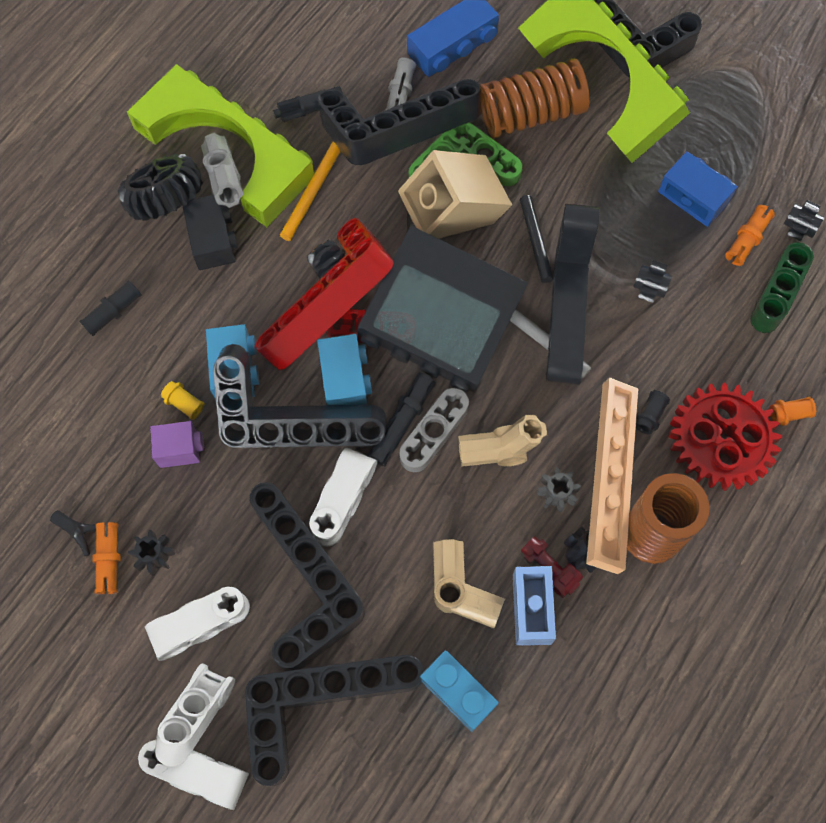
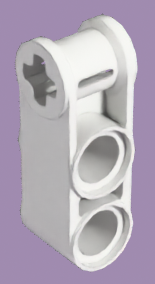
M344 448L338 458L332 476L323 488L320 500L309 522L312 534L320 545L328 547L339 542L350 518L358 508L365 488L373 477L377 460L350 448ZM328 522L332 523L333 529L327 528L324 533L321 532L320 525L326 526Z
M224 587L203 598L185 604L171 614L161 616L149 622L145 629L158 661L172 658L185 651L188 647L204 642L216 636L219 632L243 621L250 611L249 600L236 588ZM231 598L236 601L233 612H229L226 609L229 606L228 600Z
M203 663L199 665L189 684L158 727L155 754L160 763L165 766L174 767L183 764L187 760L218 710L224 706L234 687V678L230 676L224 678L209 671L207 665ZM169 740H177V741H179V742H178V743H172V742H169Z
M156 740L149 741L143 745L139 752L138 761L144 772L167 781L178 789L197 796L201 795L204 799L231 810L235 809L249 775L248 772L220 761L216 762L215 759L192 750L187 760L181 765L174 767L163 764L156 765V760L152 758L156 748Z

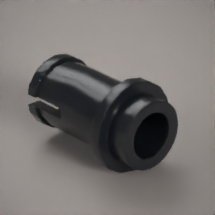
M651 391L641 412L636 413L635 428L645 434H652L653 431L658 430L660 425L658 421L670 402L669 397L663 392Z

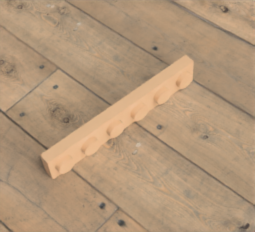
M609 378L602 386L586 564L619 574L626 569L638 388Z

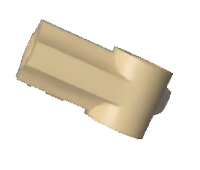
M525 415L513 425L496 428L491 433L458 436L461 466L497 463L500 466L523 464L527 461L526 453L540 444L541 439L547 435L546 425L536 415Z
M451 539L433 542L434 600L436 606L445 613H454L494 629L505 599L465 584L463 541ZM446 587H453L457 589L460 597L457 601L448 603L440 597L441 591Z

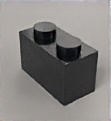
M214 195L189 200L187 205L182 207L192 255L199 271L235 263L233 251L239 248L235 232H229L227 224L233 223L229 207L222 204L218 205Z

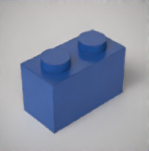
M686 151L664 175L658 192L708 227L730 203L738 186L733 184L725 175H720L706 165L701 158L695 157Z

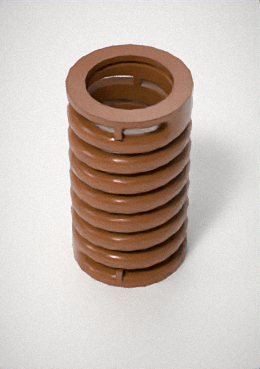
M575 58L570 59L567 63L558 62L555 66L547 65L543 69L536 68L532 72L525 71L521 75L515 74L510 78L504 77L499 81L493 80L480 84L481 115L486 130L492 139L500 137L502 130L507 134H512L515 128L518 131H523L526 125L529 128H533L537 123L544 125L548 120L555 122L559 117L565 119L570 113L576 116L588 112L590 99L586 76L580 62ZM575 74L577 75L579 81V88H577L575 78L573 76Z
M664 474L655 478L646 487L629 512L627 550L635 558L646 563L657 564L672 559L706 524L710 505L704 489L694 479L682 474ZM655 514L666 518L672 528L662 524Z

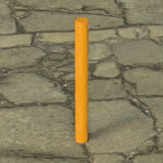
M332 141L280 233V237L286 241H291L341 152L334 141Z

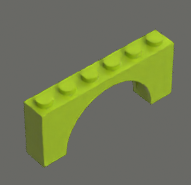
M547 0L518 27L543 59L562 46L582 41L608 45L626 59L630 72L629 98L619 120L607 134L630 162L633 163L690 114L685 104L689 99L678 86L672 89L666 83L670 78L658 64L654 68L647 61L651 56L640 43L634 46L629 41L632 35L621 22L617 26L613 23L611 18L614 15L604 2L598 5L594 0Z
M177 64L127 111L134 130L155 145L174 132L196 126H211L225 129L243 139L255 154V164L252 176L243 190L240 200L244 211L265 227H268L302 192L314 175L313 161L306 152L294 149L282 135H275L269 131L260 119L256 117L251 118L236 102L232 101L230 103L222 97L215 87L206 86L191 70L185 71Z

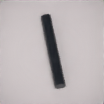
M525 195L519 200L541 282L547 283L554 278L532 197Z

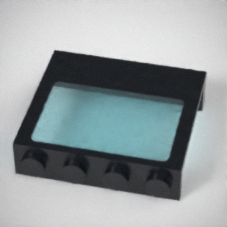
M410 226L393 259L392 269L383 278L358 326L357 335L362 337L361 341L372 348L378 349L381 346L391 351L390 355L400 362L408 363L411 361L421 366L420 370L431 377L437 378L439 375L450 380L449 384L453 388H458L464 392L468 390L474 392L528 282L416 227Z

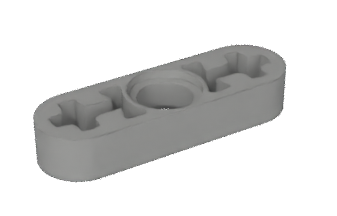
M458 388L445 390L403 443L399 453L400 462L407 471L420 472L424 470L464 419L469 407V399L464 391ZM456 399L460 400L459 407L461 409L453 408L448 414L447 420L443 416L448 410L447 401L454 402ZM437 422L443 426L444 432L440 437L432 438L425 433V427L429 423ZM422 440L425 443L421 450L422 460L414 459L412 462L408 461V451H417Z

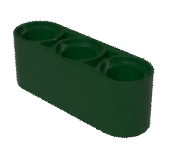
M795 242L788 245L777 261L751 314V324L757 331L762 333L775 331L788 314L813 262V251L806 244ZM777 285L783 286L787 291L780 289ZM764 310L770 311L775 317L767 315Z

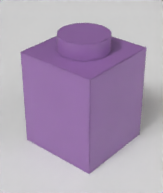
M191 421L150 426L152 459L160 468L200 463L199 452L204 451V439L202 432H198Z

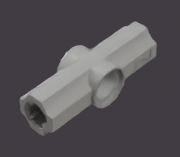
M214 132L205 136V141L201 145L204 156L203 164L208 172L218 205L223 204L230 208L239 204L240 197L243 195L240 174L234 164L226 137L217 135Z

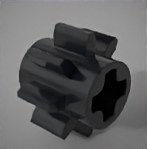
M806 200L803 206L795 203L783 223L790 227L787 235L800 242L804 235L813 238L824 219V216L818 214L820 206L809 200Z
M653 260L650 267L641 266L633 286L641 290L638 298L652 303L655 296L664 298L672 279V275L665 273L666 264Z
M580 527L564 541V544L569 547L565 557L575 569L587 568L588 572L592 573L597 567L586 564L589 530L585 531L583 527Z
M149 530L148 536L141 539L137 536L134 537L137 542L135 549L128 551V554L138 558L134 564L138 571L143 570L147 566L148 573L155 576L156 569L161 567L170 568L167 564L168 557L174 555L175 551L172 548L165 547L170 540L165 534L157 540L156 534ZM150 548L157 552L153 558L147 553Z

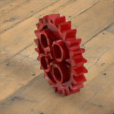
M723 383L718 391L713 384H709L705 393L700 388H697L693 393V397L687 395L683 400L684 406L678 405L675 410L677 416L672 418L670 425L676 429L671 430L668 437L678 441L673 443L670 450L681 451V455L677 458L676 463L687 462L689 465L684 473L689 474L695 470L698 473L696 477L697 483L706 477L709 479L708 484L711 489L717 482H721L723 491H727L733 482L736 489L740 490L745 485V481L752 486L758 480L757 476L763 478L768 473L766 467L771 468L777 462L772 456H776L781 451V448L774 444L782 438V435L772 431L780 423L778 421H769L768 418L774 411L773 409L765 411L761 409L765 401L763 398L756 402L751 400L753 396L752 390L744 396L741 395L740 385H737L730 392L726 383ZM717 409L727 411L730 419L721 417ZM694 430L703 431L707 435L708 440L698 439L694 434ZM742 432L751 434L755 439V443L746 441ZM725 433V434H727L729 437L726 438V439H723V438L721 437V435H723V434ZM719 454L728 455L732 460V465L723 463L719 458Z

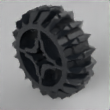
M173 154L170 157L165 155L161 159H154L148 164L145 163L141 168L135 169L134 173L127 175L126 180L121 182L117 191L121 200L120 203L130 217H133L135 220L142 219L147 221L150 218L157 219L162 215L167 216L168 213L177 211L181 206H186L187 202L196 197L195 194L200 192L203 181L200 171L191 157H187L185 154Z

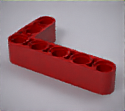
M353 218L345 223L337 234V239L347 254L264 331L256 341L254 349L278 370H283L294 362L392 269L393 259L379 240L358 218Z

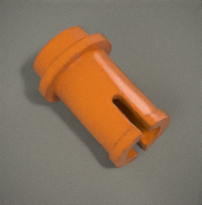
M810 396L787 402L780 399L769 407V409L774 411L770 415L771 421H778L781 426L787 425L789 421L813 418L817 412L816 404Z

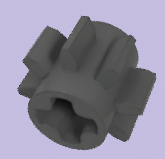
M555 467L551 477L546 474L542 475L540 480L546 487L538 488L537 495L545 497L544 508H548L550 505L556 506L560 513L563 511L566 503L572 506L576 504L577 499L571 493L578 492L581 485L573 484L571 479L573 476L572 471L564 474L560 473L558 467ZM562 486L564 492L561 491L558 495L553 492L554 488Z

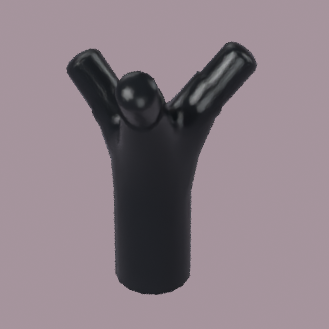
M59 510L55 511L50 521L70 534L80 546L83 555L89 556L90 551L84 534L89 531H96L95 524L80 523Z

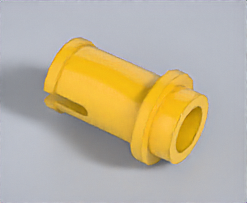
M169 382L161 392L164 403L166 405L172 404L191 420L196 419L204 409L205 403L183 389L182 383Z

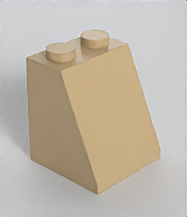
M433 150L398 190L415 227L438 239L492 225L512 206L486 155Z

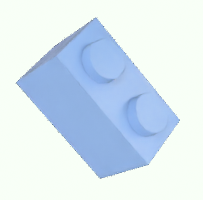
M552 566L515 567L513 573L516 645H552L556 640Z

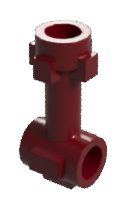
M534 536L521 549V552L525 555L524 559L529 564L536 561L540 566H552L553 591L561 598H564L567 594L571 595L580 586L579 582L583 579L582 574L569 563L562 568L545 551L548 544L543 539L539 541Z

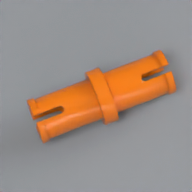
M757 205L746 225H741L737 231V239L725 254V258L728 261L733 256H736L732 264L742 266L753 247L760 244L763 239L762 233L775 216L772 209L768 211L767 215L764 214L768 206Z
M108 522L107 537L105 523L95 524L96 554L92 555V562L96 563L94 594H105L106 580L108 594L118 593L117 563L121 562V554L117 553L118 523Z

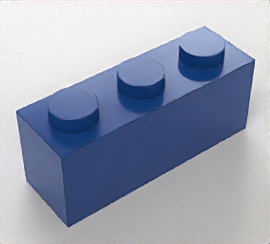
M463 0L408 34L407 54L425 75L430 77L436 72L445 70L449 64L458 58L467 56L482 43L491 41L498 33L499 14L486 0Z

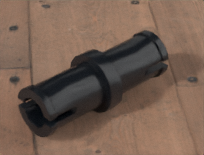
M128 280L108 298L104 296L100 300L101 304L79 322L94 336L114 318L118 320L122 316L120 313L138 297H141L142 294Z

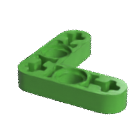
M468 122L444 132L412 163L409 168V177L433 150L477 154L479 149H490L493 155L488 160L503 186H513L519 182L522 173V163L518 157ZM457 134L460 136L467 134V139L465 137L458 139ZM503 168L506 169V170H508V169H510V168H513L514 171H513V173H512L511 171H508V172L505 174V173H503Z

